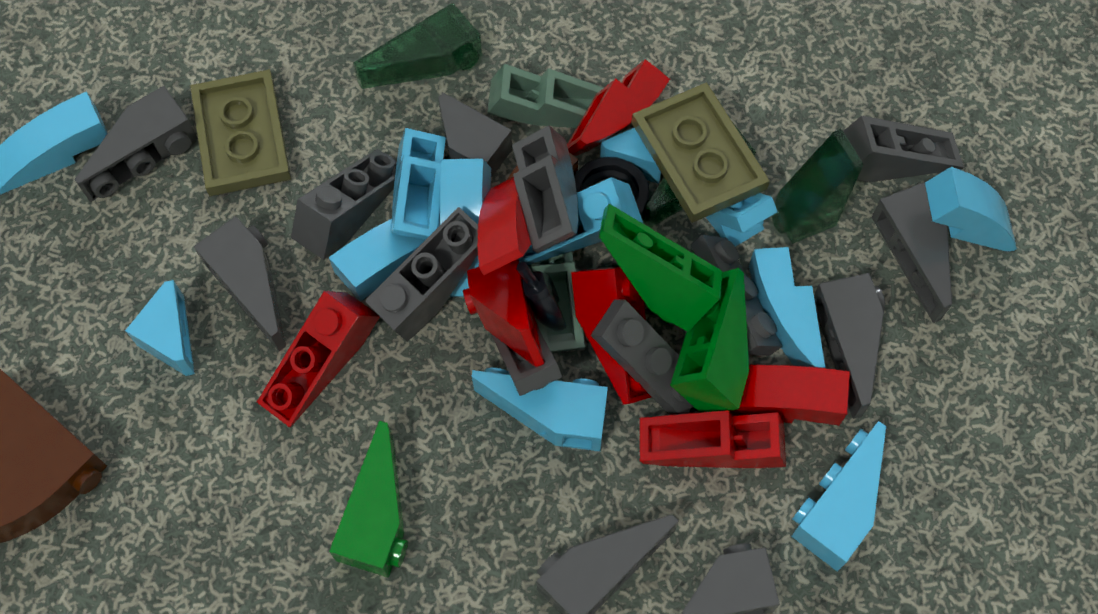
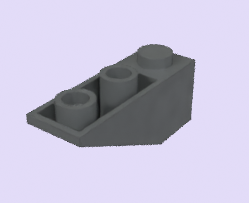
M162 86L127 106L74 180L90 202L97 198L109 197L117 191L119 185L134 176L139 177L148 174L153 170L155 164L170 155L184 153L191 143L198 139L187 116L166 87Z
M376 149L297 200L291 238L323 260L343 247L394 189L397 161L390 155Z
M458 207L365 300L407 342L440 311L477 257L478 224Z

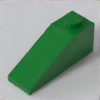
M611 204L606 206L603 212L599 238L649 309L659 315L664 321L673 323L689 332L720 300L722 270Z
M740 268L722 272L720 300L689 332H686L670 386L700 413L739 409L749 374L744 273Z
M379 420L329 552L337 562L389 578L392 567L400 568L408 548V540L403 539L404 526L393 435L389 424Z

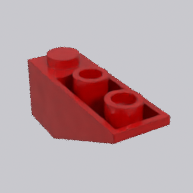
M620 266L571 272L576 318L623 404H631L651 398L642 385L635 381L590 336L614 299L626 300L646 320L644 300Z
M324 291L257 400V403L290 428L363 346L380 316L348 292Z

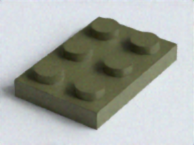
M270 69L190 85L205 189L209 196L292 180L274 79Z
M707 82L632 114V125L692 223L768 189L769 178Z

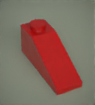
M519 259L486 275H483L479 267L467 270L469 288L463 290V296L470 314L478 313L484 328L533 366L544 365L536 316L532 311L530 302H528L524 295L523 278L516 269V266L520 263Z

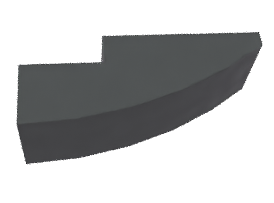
M549 125L512 145L519 169L518 172L513 174L532 248L536 253H540L576 235L578 228V199L565 138Z

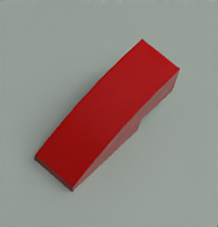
M646 59L626 74L622 82L615 78L595 95L567 143L569 153L577 156L601 145L602 141L616 135L632 122L633 113L653 104L666 87L670 78Z
M514 177L491 188L485 196L480 210L477 248L479 268L483 275L523 257L531 246Z
M749 365V374L739 409L730 410V413L739 416L778 412L784 423L792 424L794 419L840 426L847 415L850 371L790 365Z
M729 410L640 418V462L642 464L675 467H786L784 422L778 412L732 416Z

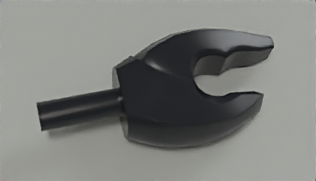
M525 262L518 263L516 269L523 278L524 295L528 302H530L532 311L537 319L554 331L565 329L566 323L558 305L560 299L551 277L541 271L532 272Z

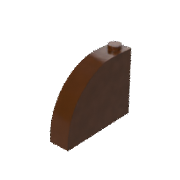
M0 369V543H3L43 525L67 507L79 494L83 495L92 491L101 481V472L107 465Z

